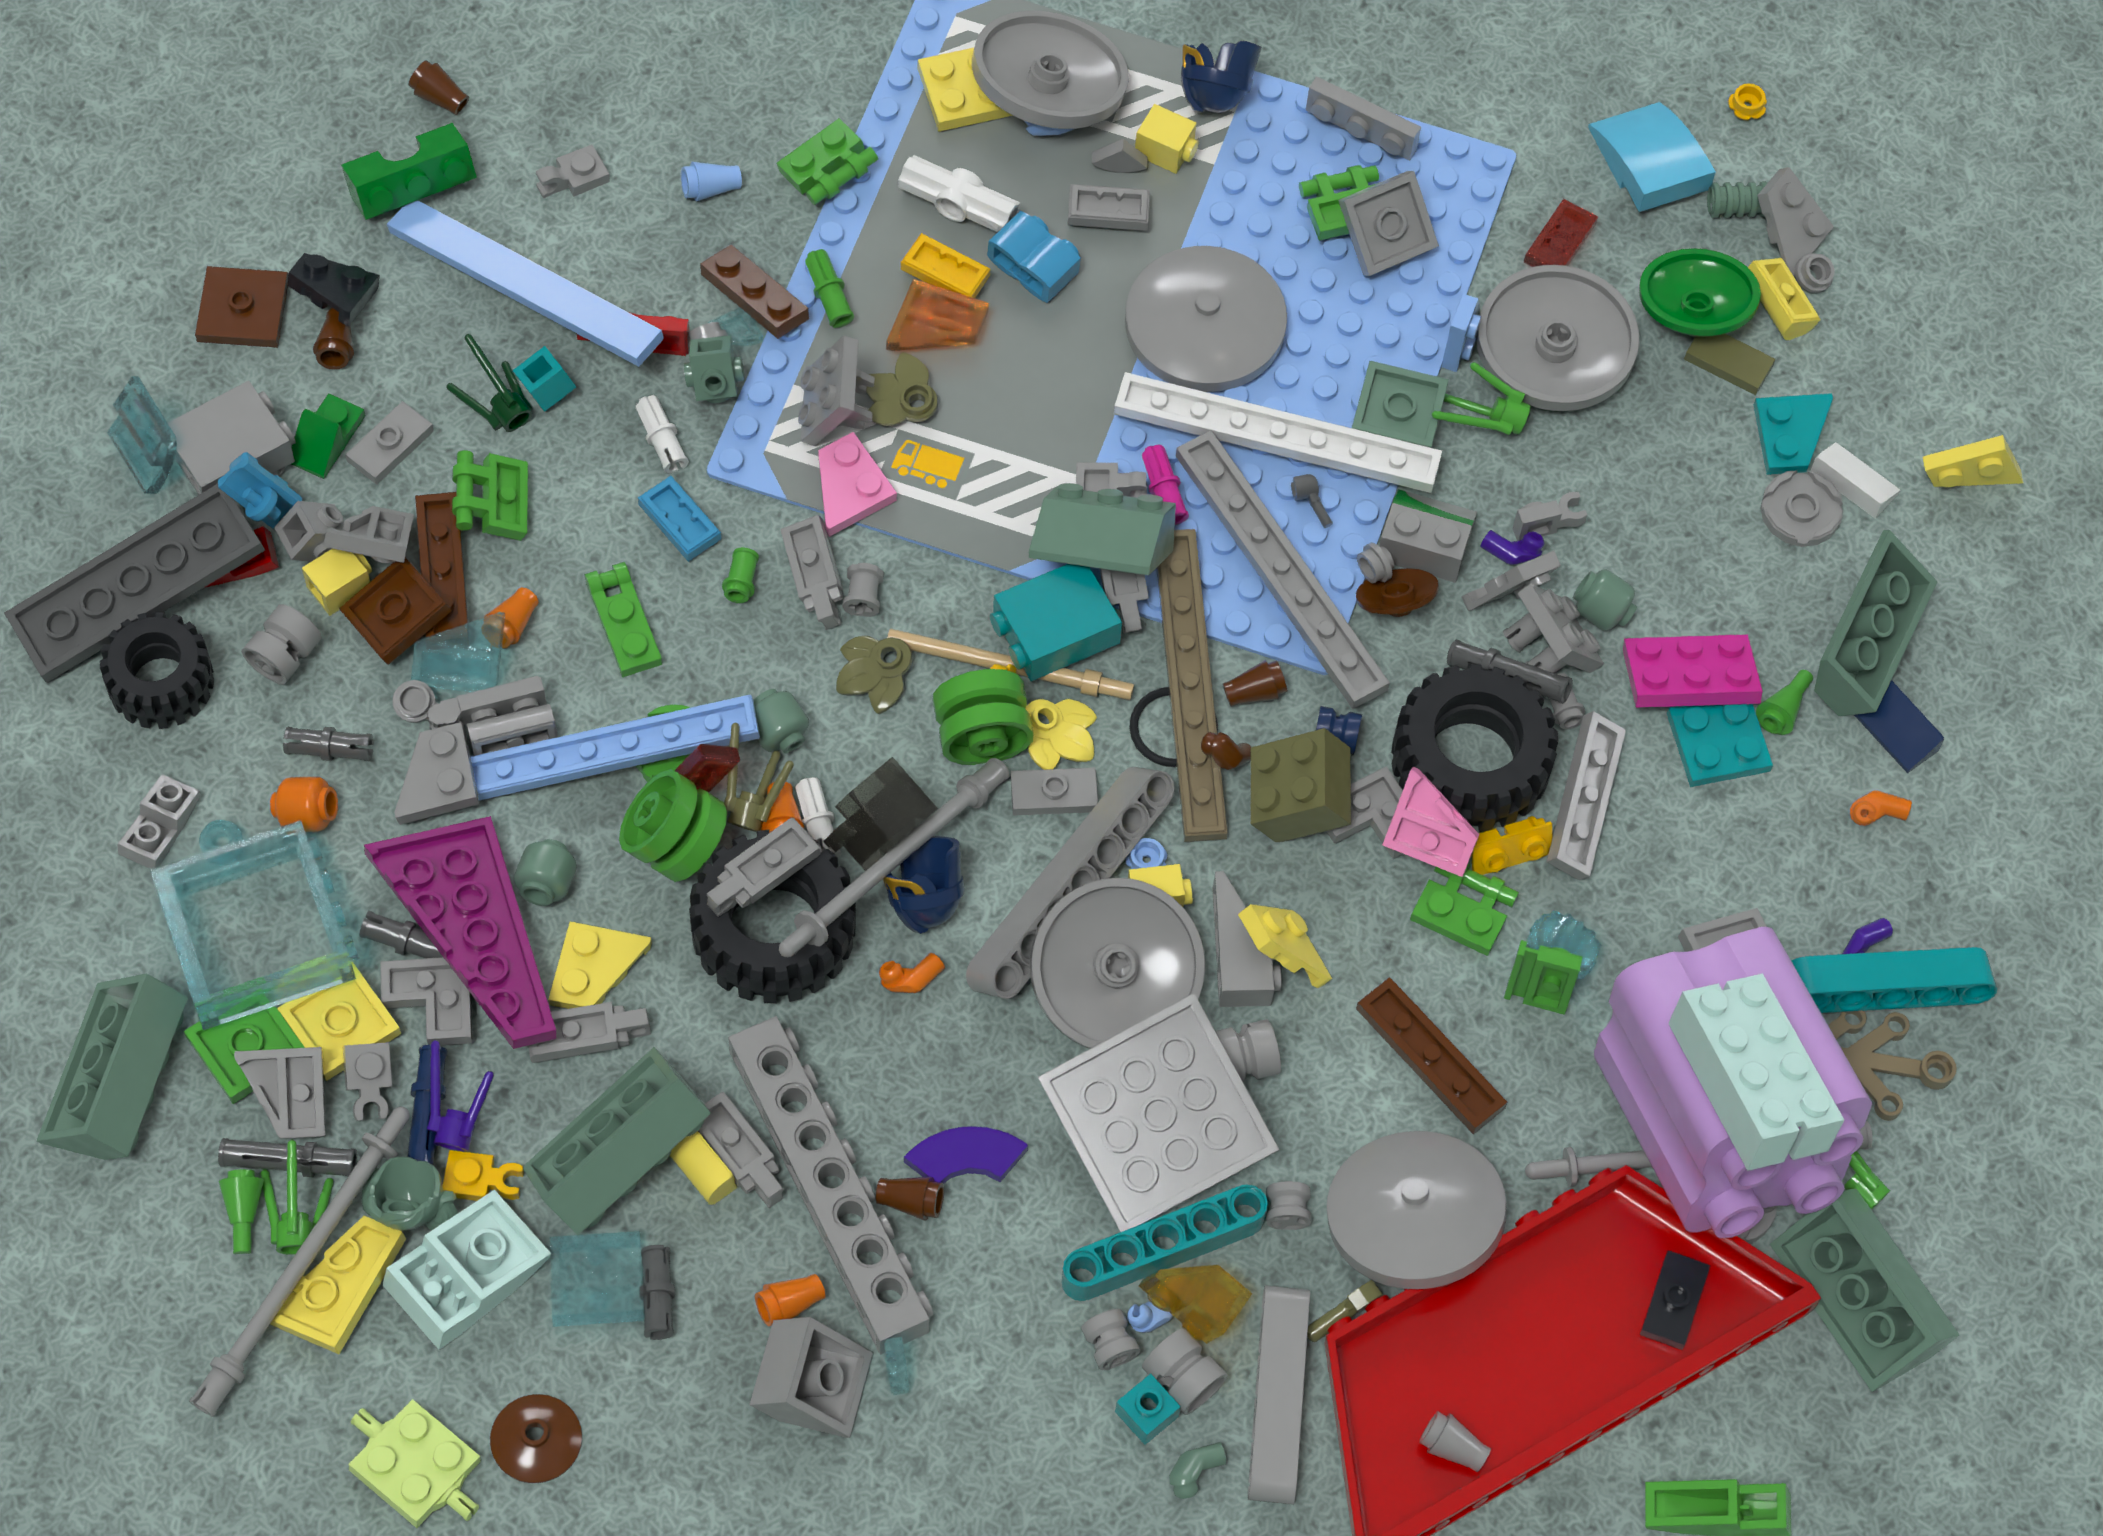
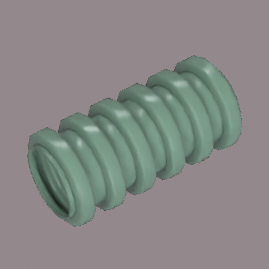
M1762 181L1758 186H1756L1755 182H1748L1747 186H1744L1742 182L1735 183V186H1732L1730 182H1725L1723 186L1713 182L1707 194L1709 214L1712 218H1718L1719 214H1723L1724 218H1730L1732 214H1735L1737 218H1742L1744 214H1747L1748 217H1755L1756 213H1759L1761 217H1765L1762 214L1757 195L1766 186L1767 182Z

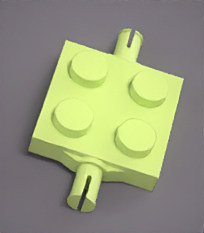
M412 1399L393 1419L384 1424L377 1421L364 1408L358 1411L359 1416L358 1414L354 1415L351 1424L368 1436L369 1441L366 1447L349 1463V1471L413 1526L418 1528L432 1512L447 1504L466 1521L470 1520L472 1514L474 1515L478 1511L479 1505L474 1503L460 1489L464 1479L480 1463V1455Z

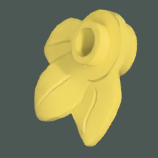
M1037 699L1026 706L1025 709L1030 714L1034 732L1033 742L1028 746V752L1032 760L1043 770L1054 769L1060 757L1076 762H1088L1093 759V740L1086 730L1097 719L1096 714L1091 708L1071 699H1065L1056 704L1048 700ZM1038 713L1046 716L1049 724L1041 723L1038 719Z

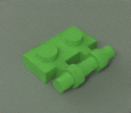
M838 118L776 164L781 174L802 195L806 193L812 204L816 205L824 198L831 199L840 193L839 188L852 178L856 177L859 179L868 172L867 167L876 162L878 156L871 147L865 149L862 140Z
M1360 165L1347 167L1346 172L1329 176L1326 172L1313 175L1311 180L1299 182V191L1302 198L1312 195L1317 196L1316 198L1308 199L1307 210L1319 241L1349 234L1338 200L1370 187L1368 185L1370 182L1378 181L1379 173L1375 165L1362 168ZM1350 187L1351 189L1339 193H1334V190H1339Z
M459 451L457 453V464L452 469V480L456 483V497L452 500V513L456 516V528L459 530H470L473 527V516L482 518V533L521 541L527 534L528 462L489 453L483 460V466L473 464L474 454L471 451ZM473 484L483 486V498L473 496Z
M1470 864L1467 865L1463 877L1435 867L1434 872L1449 879L1445 886L1429 879L1411 914L1410 920L1488 956L1507 918V915L1494 910L1493 907L1496 901H1499L1512 908L1519 892L1505 886V881L1496 876L1490 879L1470 870ZM1461 885L1484 894L1481 902L1479 903L1458 893Z

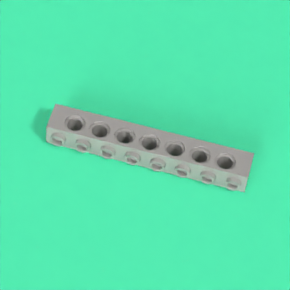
M777 1016L729 1036L730 1055L879 1354H884L929 1333V1317L933 1316L929 1300L923 1291L916 1293L909 1279L914 1277L911 1265L903 1252L896 1254L890 1240L894 1239L891 1225L884 1214L877 1216L871 1204L872 1201H875V1196L865 1176L858 1178L852 1164L856 1163L853 1150L846 1138L839 1141L833 1129L837 1125L835 1115L827 1101L820 1103L814 1091L818 1088V1083L809 1064L802 1066L795 1053L799 1052L800 1049L791 1028L783 1029ZM773 1064L782 1065L786 1068L784 1073L776 1076L770 1075L764 1070ZM798 1101L804 1104L805 1108L799 1112L791 1113L783 1109V1106L788 1102ZM815 1138L821 1140L824 1145L817 1150H807L802 1146V1143L807 1139ZM827 1176H836L843 1181L836 1188H827L820 1182ZM852 1213L860 1216L862 1221L855 1226H845L839 1219L846 1214ZM865 1252H875L881 1256V1260L873 1265H866L858 1258ZM885 1290H893L899 1293L901 1298L895 1303L887 1304L880 1301L877 1296Z

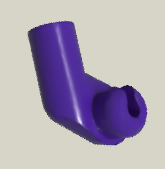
M1490 530L1482 540L1480 547L1509 565H1516L1541 556L1545 542L1543 537L1537 532H1528L1523 536L1522 540L1510 542Z
M1880 918L1855 930L1842 954L1865 953L1871 946L1892 936V925L1887 919Z

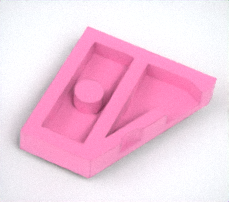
M1413 767L1407 778L1382 845L1463 877L1479 833L1418 768Z

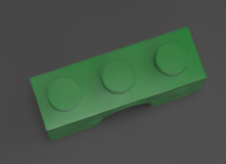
M453 123L415 136L419 150L407 159L399 161L386 160L379 151L341 164L350 196L365 220L477 178L468 144Z

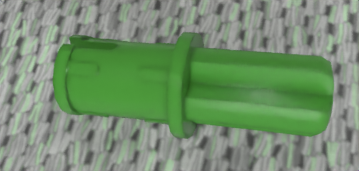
M824 249L809 252L805 263L815 285L813 293L816 298L821 300L830 326L839 328L853 321L854 314L843 292L844 281L841 278H837L828 253Z

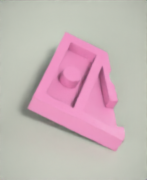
M854 432L818 450L825 528L829 537L897 501V492Z

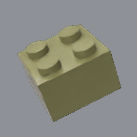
M1325 728L1251 747V825L1274 842H1284L1351 825L1350 747Z

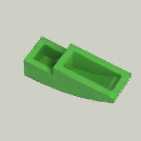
M1737 1479L1645 1482V1526L1650 1530L1692 1535L1792 1536L1791 1494L1786 1483L1740 1485Z

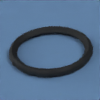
M1164 687L1149 692L1140 699L1131 714L1129 729L1132 741L1144 757L1162 766L1177 767L1176 759L1165 758L1149 750L1143 743L1138 730V721L1143 709L1153 700L1169 695V687ZM1215 714L1216 729H1217V734H1218V722H1217V717H1216V714Z

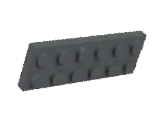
M218 484L7 610L4 614L40 676L47 683L102 650L103 644H110L108 636L113 630L118 632L122 630L120 623L127 619L133 623L138 620L137 615L146 613L148 618L155 617V611L164 612L265 551L235 500L219 489Z

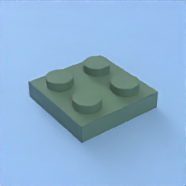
M1369 361L1352 428L1432 448L1439 419L1432 417V413L1434 411H1441L1449 379Z

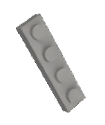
M1594 711L1583 715L1547 858V863L1578 880L1590 877L1626 732L1624 728Z

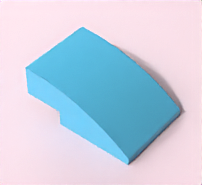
M1660 102L1588 125L1620 189L1626 187L1639 212L1708 191L1713 183L1716 171L1703 149L1683 122Z

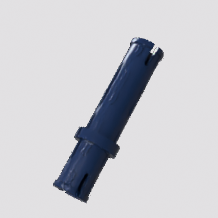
M423 1045L419 1047L416 1082L411 1085L410 1094L414 1097L407 1157L417 1161H427L434 1166L436 1148L434 1139L436 1133L427 1130L430 1119L431 1045ZM440 1046L441 1100H444L447 1088L443 1085L448 1051Z

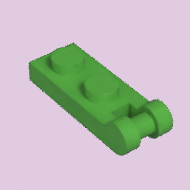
M625 562L612 565V570L600 574L597 571L584 574L586 585L622 678L662 665L661 655ZM618 585L621 593L606 597L604 590Z

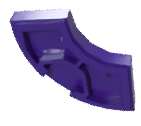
M977 1126L958 1127L941 1131L921 1141L904 1156V1163L922 1177H933L934 1182L943 1184L953 1177L967 1173L986 1175L1001 1182L1028 1151V1144L1009 1133L997 1129Z

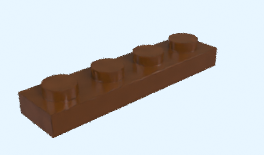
M456 492L415 496L421 575L452 610L426 632L428 649L470 645L461 530L456 528V516L452 513V500L456 497Z
M1390 977L1357 1003L1356 1010L1472 1134H1475L1506 1108L1508 1102Z

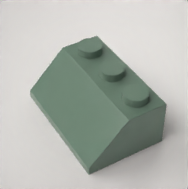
M1060 484L1043 499L1029 548V558L1150 575L1173 552L1176 503L1164 502L1163 498L1158 495L1146 494L1136 498L1123 496V492L1116 489H1102L1098 492L1083 490V486L1079 484Z

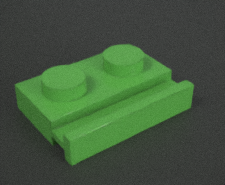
M1521 940L1507 983L1504 999L1510 1000L1511 995H1516L1524 998L1522 1004L1565 1015L1580 971L1583 956L1571 954L1569 951L1558 947L1549 948L1540 945L1539 950L1526 947L1527 941Z

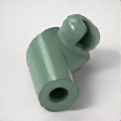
M1221 1442L1192 1449L1180 1455L1169 1475L1170 1484L1174 1486L1175 1496L1181 1499L1195 1496L1198 1492L1196 1481L1201 1472L1226 1465V1456Z

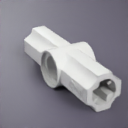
M915 155L907 159L898 179V188L934 203L935 208L940 214L955 222H962L967 218L999 232L1020 211V202L985 187L981 179L973 172L963 168H956L951 172Z

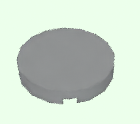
M1787 471L1775 477L1767 486L1760 509L1763 522L1773 535L1785 543L1804 547L1818 545L1832 537L1842 520L1843 502L1841 494L1832 482L1823 476L1809 471L1807 474Z

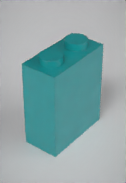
M1066 564L994 595L993 613L990 614L993 629L999 637L1005 636L1010 645L1008 650L1013 664L1018 670L1024 669L1030 682L1120 644L1122 621L1088 566Z

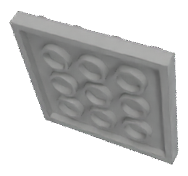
M1194 993L1038 1077L1120 1232L1154 1219L1279 1151L1277 1144Z

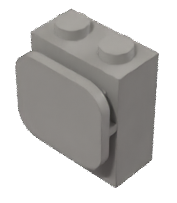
M249 380L161 426L168 450L198 495L218 484V480L230 471V463L244 452L251 454L258 460L259 465L271 474L278 475L279 477L283 474L285 466L295 462L291 445L296 442L291 430L284 421L279 424L272 415L275 413L270 399L264 391L257 393Z

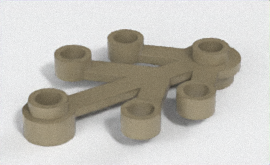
M1864 1011L1841 1012L1837 1019L1828 1024L1836 1040L1845 1033L1856 1034L1860 1032L1867 1020L1866 1013ZM1898 1012L1888 1014L1879 1027L1850 1047H1841L1865 1091L1874 1100L1876 1114L1881 1119L1887 1121L1894 1120L1899 1116L1903 1109V1101L1898 1094L1890 1092L1873 1071L1917 1078L1925 1086L1939 1090L1951 1083L1957 1070L1954 1059L1943 1051L1929 1052L1923 1060L1874 1053L1890 1040L1899 1041L1906 1036L1910 1023L1905 1015ZM1853 1014L1857 1016L1860 1023L1857 1025L1849 1024L1845 1019V1015ZM1896 1021L1900 1023L1903 1031H1892L1888 1026V1022ZM1928 1069H1939L1943 1077L1941 1079L1932 1077L1928 1073ZM1885 1100L1893 1102L1896 1106V1111H1886L1882 1107L1881 1102Z

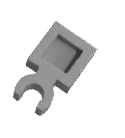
M389 1042L344 1045L343 1058L346 1091L359 1090V1098L353 1105L354 1119L356 1121L363 1120V1106L368 1102H372L378 1107L379 1119L387 1118L388 1104L380 1095L379 1088L392 1087Z

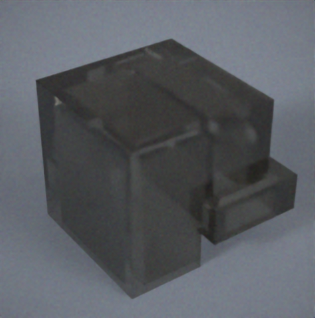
M891 757L835 806L846 820L823 842L834 854L844 847L863 870L866 871L922 824L938 808L899 763Z

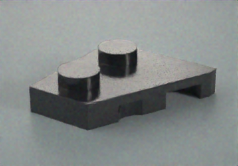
M304 253L289 271L288 286L300 295L310 298L311 302L321 309L326 308L327 305L331 306L339 312L338 321L350 326L376 293L379 287L380 275L365 271L359 266H348L327 260V258L321 255Z

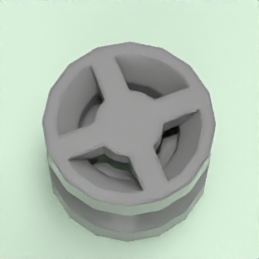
M1284 1181L1273 1183L1266 1188V1198L1271 1203V1209L1266 1214L1268 1226L1274 1229L1298 1230L1311 1224V1213L1306 1209V1202L1311 1198L1308 1185L1300 1182Z

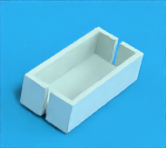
M1763 973L1727 981L1723 990L1718 983L1682 991L1668 1024L1747 1171L1782 1163L1788 1154L1792 1160L1828 1152L1844 1122V1118Z

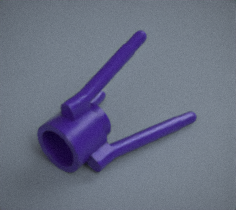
M436 1040L431 1043L430 1119L427 1130L436 1133L435 1145L449 1150L468 1152L475 1128L474 1124L494 1074L492 1071L485 1073L468 1113L447 1109L445 1117H441L440 1043Z

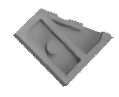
M1790 167L1779 169L1757 196L1762 214L1767 220V232L1770 243L1778 244L1781 258L1794 276L1798 260L1807 254L1813 253L1834 226Z
M1555 551L1549 552L1508 570L1504 574L1485 583L1484 587L1469 592L1461 598L1468 611L1512 593H1515L1517 599H1519L1518 593L1529 584L1540 587L1550 582L1551 577L1549 574L1561 566Z
M461 722L419 733L395 809V817L400 825L480 804L466 732Z
M322 1047L234 1051L236 1062L241 1067L280 1139L326 1136Z

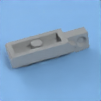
M818 514L782 528L781 534L799 599L804 603L808 612L816 611L817 619L824 624L825 630L841 625L835 602L843 599L841 592L843 589L823 519Z
M794 818L788 819L724 865L725 871L717 877L720 884L707 893V905L719 917L735 907L737 903L742 908L750 903L753 904L818 857L821 852L820 846Z
M612 1002L553 1011L551 1014L556 1027V1039L528 1046L532 1063L618 1049L619 1047L629 1045L630 1038L651 1035L647 1009L643 1008L624 1012V1006H612Z
M721 1092L705 1103L711 1114L705 1119L698 1132L732 1172L738 1188L741 1187L746 1194L755 1190L762 1201L770 1208L784 1198L782 1196L783 1188L774 1177V1175L779 1173L774 1155L728 1096Z

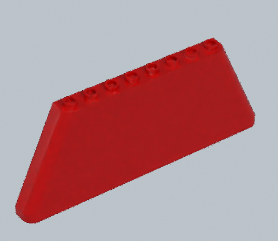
M1625 1165L1614 1172L1611 1168L1604 1169L1589 1180L1590 1186L1577 1193L1574 1189L1567 1190L1553 1200V1207L1540 1214L1537 1210H1533L1516 1221V1228L1502 1235L1501 1241L1490 1258L1466 1277L1440 1287L1404 1289L1403 1292L1391 1299L1388 1295H1383L1372 1301L1365 1308L1366 1313L1354 1320L1350 1316L1344 1317L1328 1328L1327 1332L1329 1334L1326 1335L1324 1344L1352 1536L1434 1535L1804 1318L1818 1305L1821 1300L1820 1295L1810 1282L1738 1236L1719 1238L1715 1235L1712 1228L1700 1232L1687 1231L1665 1190L1631 1167ZM1668 1250L1710 1265L1683 1350L1639 1335ZM1437 1411L1445 1416L1451 1413L1479 1441L1491 1448L1485 1463L1478 1472L1464 1465L1427 1453L1428 1448L1419 1443L1426 1426Z

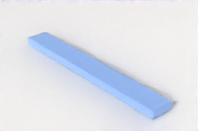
M418 200L404 205L387 223L389 232L638 367L664 339L662 330Z
M751 694L471 756L479 801L728 746L730 744L731 725L733 723H738L740 727L739 743L759 739L760 734L753 698Z

